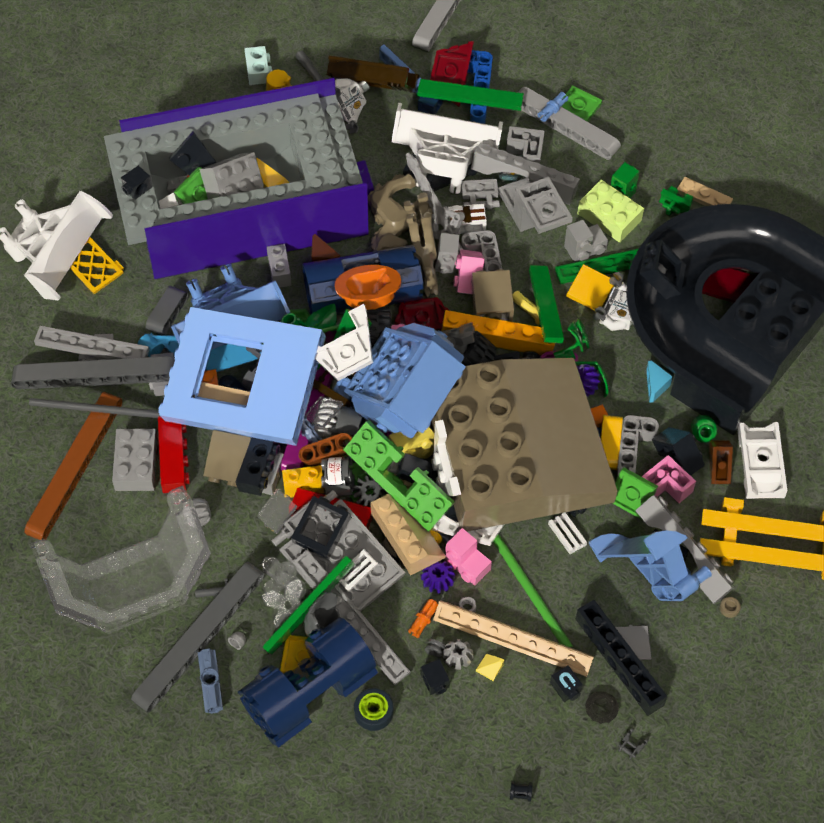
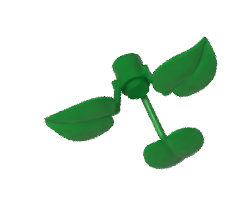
M333 303L317 310L308 317L306 324L300 318H296L293 313L284 315L281 322L322 330L323 328L336 325V306Z
M579 318L576 324L574 321L571 322L567 329L576 338V343L569 348L553 352L555 358L576 359L573 349L580 346L581 352H584V343H586L587 349L590 348L588 336ZM575 361L576 365L587 364L594 365L605 382L604 397H607L608 380L601 365L597 361Z

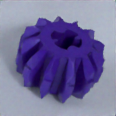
M581 364L577 366L585 394L586 396L594 395L595 390H598L597 385L600 382L598 380L600 374L597 373V368Z
M445 560L442 564L438 561L423 569L421 580L424 581V588L429 587L430 593L434 589H437L438 594L441 593V589L447 592L448 586L452 587L454 585L455 573L452 572V565L447 566Z

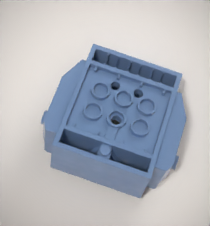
M416 323L405 325L397 330L386 327L372 348L373 363L357 371L344 392L352 397L351 400L355 411L367 420H370L379 430L385 433L387 430L393 433L401 432L406 437L413 438L417 431L424 433L428 429L431 420L452 387L461 378L466 367L461 363L464 356L454 348L453 343L447 339L448 336L439 330L436 331L434 328Z

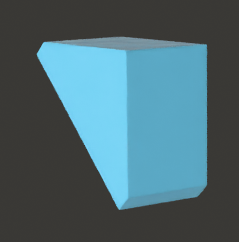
M648 361L646 368L649 403H653L670 387L672 376L653 361Z

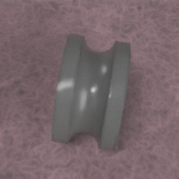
M429 639V646L425 647V651L435 657H441L442 651L446 647L438 640Z

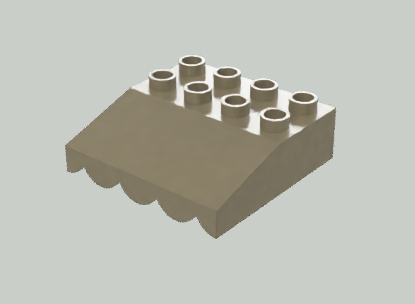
M574 358L504 359L465 367L461 378L456 381L431 420L434 434L435 421H444L447 434L446 450L453 477H457L461 495L451 496L452 500L455 501L453 505L460 530L463 528L468 532L615 502L618 491Z

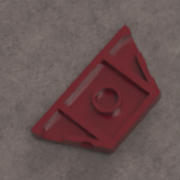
M470 41L460 46L455 45L449 49L437 50L430 80L465 85L474 42ZM450 101L457 107L461 106V102Z
M438 297L401 303L394 325L416 323L434 328L436 331H441L445 310H450L444 307Z

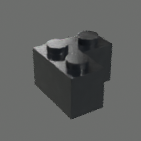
M668 427L652 439L660 456L666 457L669 455L690 476L705 466L702 459L703 454L698 449L695 443L696 439L691 432Z

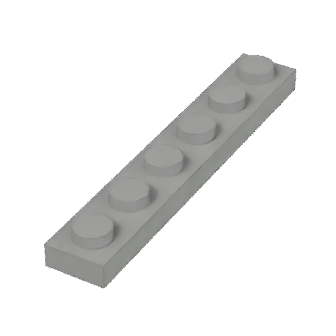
M39 326L34 340L37 346L109 360L146 358L149 353L148 346L45 326Z

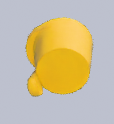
M283 70L271 71L266 77V91L292 86L290 84L291 77Z

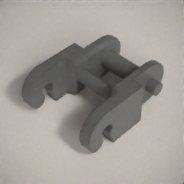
M632 728L623 738V744L618 746L620 747L618 751L623 750L630 755V760L635 758V754H639L649 741L645 739L641 746H636L630 742L629 737L634 731ZM627 743L635 748L633 752L625 747Z

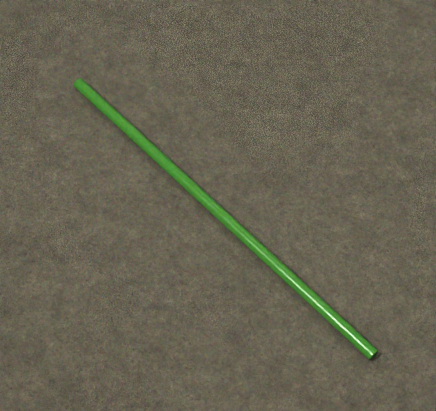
M498 534L493 543L556 639L562 645L573 647Z

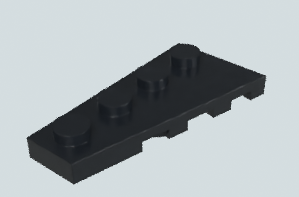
M194 131L169 157L171 162L189 176L198 167L204 168L217 163Z

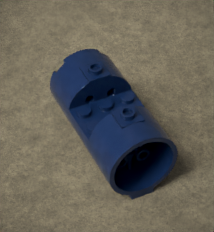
M414 245L303 263V277L310 313L312 314L333 303L336 306L337 314L345 313L346 309H355L350 307L345 299L336 293L335 281L345 271L364 265H383L393 268L400 274L401 286L394 293L393 300L385 306L422 300L423 294H420L419 290L423 289V279L419 260L413 255V253H416Z
M339 617L324 629L318 628L309 634V637L305 640V647L310 658L300 661L296 669L293 671L289 670L283 674L273 665L264 666L259 670V674L254 677L253 681L238 691L239 695H243L240 700L250 717L262 730H266L265 736L278 748L312 723L306 707L308 703L331 686L339 695L347 697L378 673L375 659L367 644L345 619Z

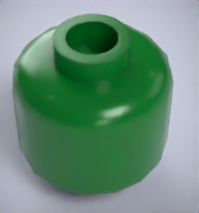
M700 415L693 419L691 432L696 440L707 443L715 438L717 426L711 417Z

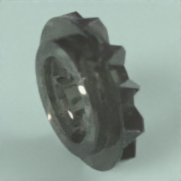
M595 692L586 701V715L592 721H596L599 724H609L618 714V702L610 693ZM606 703V712L601 711V713H597L598 706L596 705L602 706Z

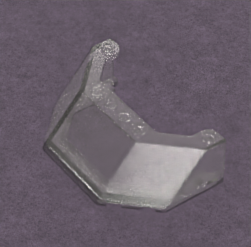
M180 486L168 493L167 503L170 512L157 536L87 563L79 564L57 555L52 543L46 539L30 543L56 614L67 616L89 627L93 626L102 632L110 634L184 605L189 598L188 595L193 585L195 586L201 574L205 561L208 560L211 554L193 500L185 488Z

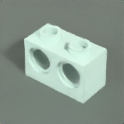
M265 46L245 48L249 85L265 84L268 73L272 71V67L268 66V63H271L270 54L266 53Z

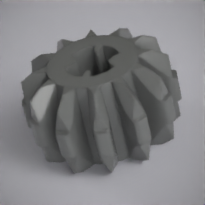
M365 476V482L359 479V485H354L353 489L357 492L353 494V497L359 498L356 502L357 504L364 502L363 506L370 504L371 507V502L385 496L383 493L386 491L373 478L370 481L369 477ZM367 489L369 491L370 489L374 491L372 494L373 496H371V494L369 496L366 494Z

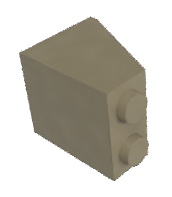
M497 269L488 272L484 270L473 272L471 282L474 315L513 322L514 305L510 270Z
M213 430L203 476L208 477L209 482L220 483V480L228 481L227 485L237 487L235 481L251 437Z

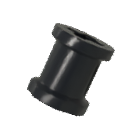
M511 780L510 800L518 798L527 799L528 802H531L533 783L520 784Z

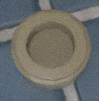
M726 597L721 601L720 612L725 617L733 618L739 614L741 605L736 598Z

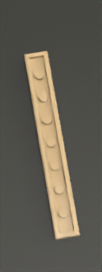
M442 600L439 601L433 619L434 621L562 668L569 665L573 672L586 677L594 659V656Z

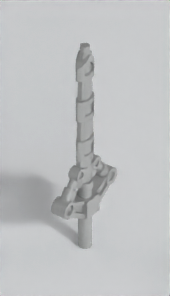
M407 153L406 160L410 171L416 177V182L421 191L428 194L427 202L433 211L431 219L433 220L432 230L434 239H439L441 233L458 235L462 221L465 218L464 213L449 210L447 206L442 207L428 179L422 173L417 159L410 153ZM449 216L452 217L450 224L448 221ZM438 224H441L444 229L438 230ZM460 242L458 247V254L460 249L463 250Z

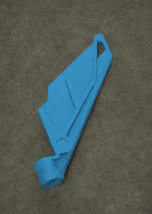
M145 334L137 343L138 345L149 347L148 357L160 354L164 348L170 353L173 352L175 356V351L179 348L175 335ZM224 344L211 350L205 370L216 369L219 372L258 358L248 352L246 347Z

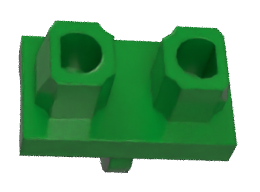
M670 186L667 190L663 188L659 202L663 204L662 207L667 209L666 215L670 216L673 212L682 214L690 211L693 196L684 194L683 197L678 196L677 188Z

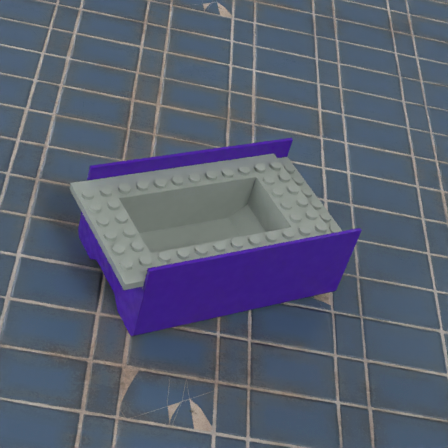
M334 78L119 120L121 133L104 136L128 245L146 242L154 280L268 256L267 246L285 244L286 252L312 247V236L314 234L325 243L369 235L368 195L371 191H374L366 161L356 162L336 97ZM192 131L195 132L216 162L242 153L254 152L256 158H259L290 182L160 209L158 202L169 195L167 192V181L173 180L174 184L180 183L179 177L188 175L171 162L169 157ZM139 165L150 175L152 188L135 200L123 192L121 177Z

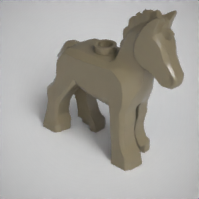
M396 174L391 181H387L383 186L380 183L375 185L374 191H371L368 195V204L371 206L374 219L377 224L383 225V227L379 228V231L374 233L375 236L371 239V244H373L371 247L374 251L408 245L405 239L398 237L409 229L405 216L407 213L399 203L392 199V195L398 190L412 189L416 186L415 180L410 174L405 176ZM417 200L414 202L416 218L419 220L421 216ZM428 204L429 212L432 215L433 211Z
M423 192L417 195L421 219L417 220L414 203H411L410 200L404 202V209L407 213L405 216L409 226L411 242L416 249L414 257L416 256L419 260V265L422 269L423 288L425 295L428 297L433 293L438 295L439 290L436 271L433 268L437 253L431 224V213L429 212L427 202L428 194Z

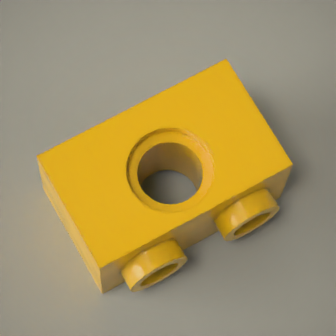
M321 466L282 470L285 498L294 497L297 488L319 494L324 493V488H322L321 476H323Z

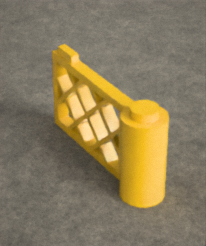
M89 237L86 244L89 243L92 246V251L81 250L78 254V261H74L70 269L96 294L121 276L124 267L117 260L114 262ZM81 255L91 256V262H80ZM94 256L103 257L104 263H93ZM79 267H90L89 274L80 273ZM92 268H103L102 275L92 274ZM105 268H112L116 273L105 275ZM91 278L101 279V283L94 287L91 284Z

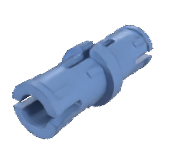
M560 92L553 100L547 102V106L538 113V117L544 115L540 119L541 121L546 122L553 113H557L560 107L568 101V96L563 98L566 95L564 92Z

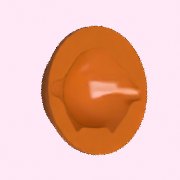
M383 265L358 266L345 271L335 281L336 293L345 299L350 307L357 308L364 304L367 310L377 309L390 303L394 298V293L401 286L400 274L393 268Z

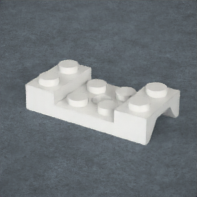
M774 422L765 428H749L745 423H740L737 431L739 447H741L746 499L785 498L787 484L778 422ZM764 455L768 460L760 461L758 456Z

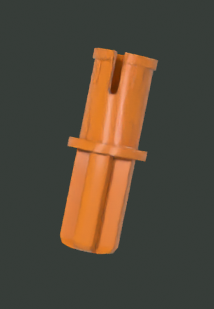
M429 599L421 612L416 614L417 618L408 630L416 638H419L426 625L431 623L430 619L438 607L435 600Z

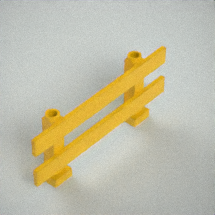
M726 497L723 499L721 511L703 509L701 525L724 528L723 541L700 538V542L707 549L706 554L708 556L721 557V564L723 566L731 567L734 564V559L821 571V576L824 580V511L820 517V525L744 515L741 514L744 500ZM737 530L823 542L822 555L736 543Z

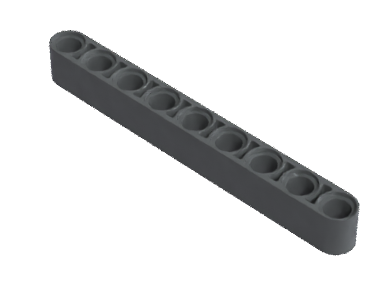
M165 356L19 364L13 367L11 386L16 389L169 382V372L171 367L174 366L175 358Z
M249 561L246 562L136 689L131 697V701L147 713L151 712L198 657V652L206 648L261 583L265 573Z

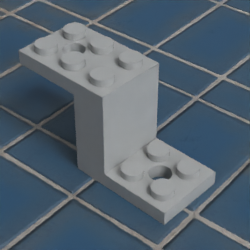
M549 177L535 182L529 178H524L498 187V193L520 232L535 227L538 234L572 222L573 218Z

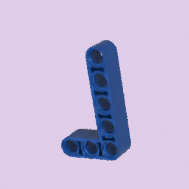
M472 51L468 73H475V87L490 89L493 57L489 52ZM471 104L470 121L485 124L487 106Z

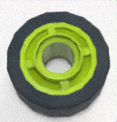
M377 688L361 692L356 697L354 703V715L357 723L370 731L385 728L393 717V701L385 691ZM377 707L379 710L377 712H370L369 708Z

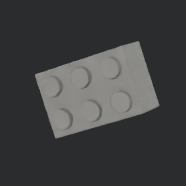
M254 152L242 153L199 169L208 199L264 188Z
M116 429L112 477L115 491H154L158 441L155 429Z

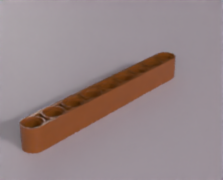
M103 392L96 404L121 407L123 400L120 397ZM90 412L28 520L24 531L25 535L41 541L47 539L117 414Z

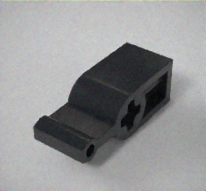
M405 453V456L398 464L396 473L398 478L414 483L415 481L410 477V474L419 467L422 471L427 470L429 472L427 476L436 483L438 474L437 470H433L431 462Z

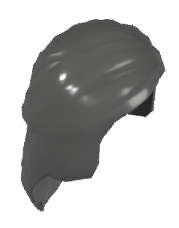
M332 591L324 592L312 603L304 620V630L307 637H309L313 630L318 628L324 629L340 617L339 611L336 608L338 598L336 593Z

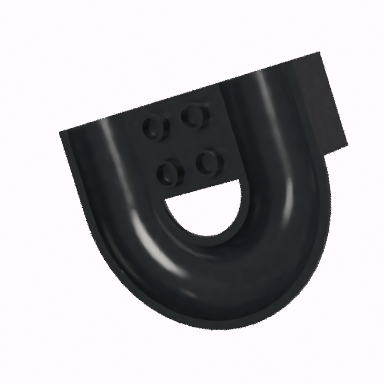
M718 204L700 207L679 214L659 226L646 238L634 256L629 269L626 286L627 306L632 324L643 344L656 359L675 373L671 396L697 413L711 417L717 426L734 436L736 434L739 424L745 423L824 325L823 236L796 220L772 210L750 205ZM660 239L686 264L681 294L667 299L640 274L645 245ZM658 262V269L665 275L666 269ZM731 268L744 269L758 274L720 320H717L710 314L703 302L702 289L712 274L722 269Z

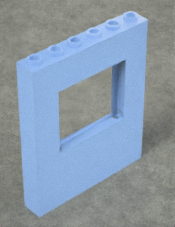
M190 307L189 313L185 316L184 331L180 334L179 348L175 351L174 366L171 367L169 372V383L164 389L165 397L163 403L159 406V415L167 422L297 446L319 364L315 357L318 346H324L326 336L321 329ZM213 341L262 350L247 406L198 397Z

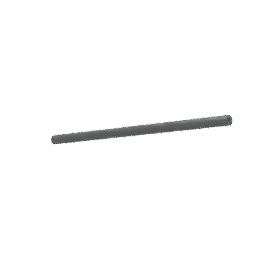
M29 398V406L158 418L160 416L158 410Z

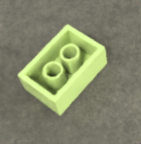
M600 180L579 201L577 214L593 225L598 224L603 232L621 242L642 221L644 208L603 180Z

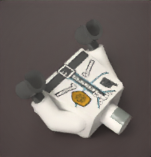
M347 78L336 79V97L343 120L348 122L345 125L346 129H350V134L357 133L359 130L357 120L363 106L366 104L363 93L369 89V86L364 81L357 84L355 81Z
M616 272L613 274L614 277L609 279V282L617 286L613 288L604 308L598 307L595 309L597 313L593 315V319L596 321L600 320L599 323L605 325L611 331L629 330L632 321L627 306L626 285L622 282L623 275L620 272Z

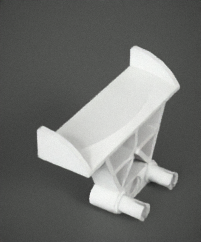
M398 103L391 142L409 145L416 155L419 167L425 176L429 173L452 178L449 188L451 193H454L455 187V194L461 192L462 180L466 177L468 165L472 163L474 151L480 143L488 144L496 149L499 147L503 122L499 121L497 127L401 109L402 103Z
M79 191L71 205L38 214L36 210L30 209L23 199L16 202L15 208L23 218L13 233L10 235L5 227L0 228V240L4 243V248L16 262H20L25 258L32 262L24 276L44 299L59 300L61 298L55 291L100 220L102 218L112 219L113 214L101 202L82 191Z

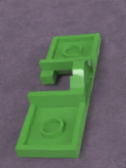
M370 420L366 421L343 450L428 532L431 531L455 501L427 476L429 474L427 470L422 471L419 467L410 474V477L415 482L407 490L406 485H404L400 478L395 476L394 473L387 471V468L393 461L398 463L405 456L402 452L404 448L402 446L397 447Z

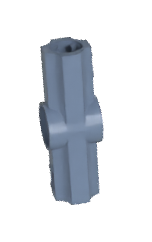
M210 648L203 649L198 652L204 708L205 713L213 714L223 710L216 651ZM210 678L215 679L211 684L206 683V680Z

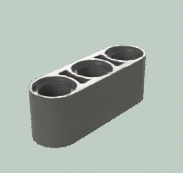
M169 286L147 319L146 329L160 335H166L186 303L188 292Z

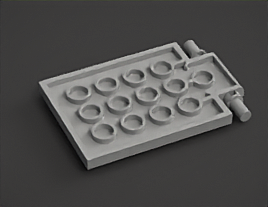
M332 490L324 498L331 502L338 495ZM340 499L334 506L341 505L347 508L351 519L330 559L327 560L313 552L311 553L328 574L345 556L352 560L363 549L378 563L351 591L348 592L340 582L338 583V586L361 612L406 573L344 501ZM310 501L283 523L285 527L281 529V533L271 540L275 546H278L286 538L292 537ZM316 506L302 535L326 546L341 517ZM291 539L279 550L314 591L315 589L292 563L294 559L307 549L294 544ZM364 556L342 579L344 580L366 557ZM371 562L361 569L347 584H350Z

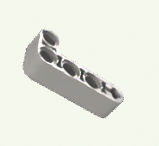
M485 230L468 232L462 236L461 246L463 250L482 253L484 257V271L502 269L495 233Z
M633 415L624 417L616 481L623 468L634 473L636 472L638 440L648 442L657 436L659 424L654 418Z

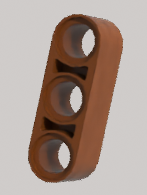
M340 433L306 445L300 449L299 458L309 466H316L321 464L322 459L348 455L343 450V442L346 439L351 440L353 437L347 433ZM331 445V451L325 454V448ZM313 452V457L307 460V454Z

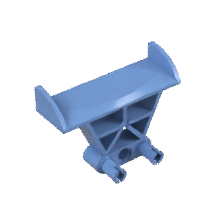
M232 264L226 265L229 272H227L225 266L220 268L226 283L210 291L202 293L197 279H192L194 287L190 281L186 283L192 296L191 303L194 308L275 322L290 313L276 280L259 288L243 286L241 280L236 277ZM185 320L171 326L179 345L180 334L185 328ZM213 341L211 350L226 343Z
M664 530L635 538H627L620 534H604L589 541V545L599 562L611 557H629L652 585L651 590L660 601H683L697 591L702 582L712 576L711 571L706 566H702L691 575L690 570L685 565L679 544L687 539V536L677 531Z

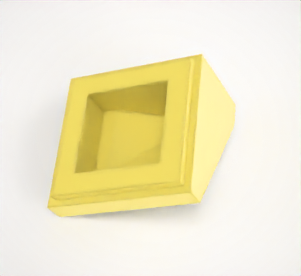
M486 654L477 667L476 672L494 681L504 666V659Z

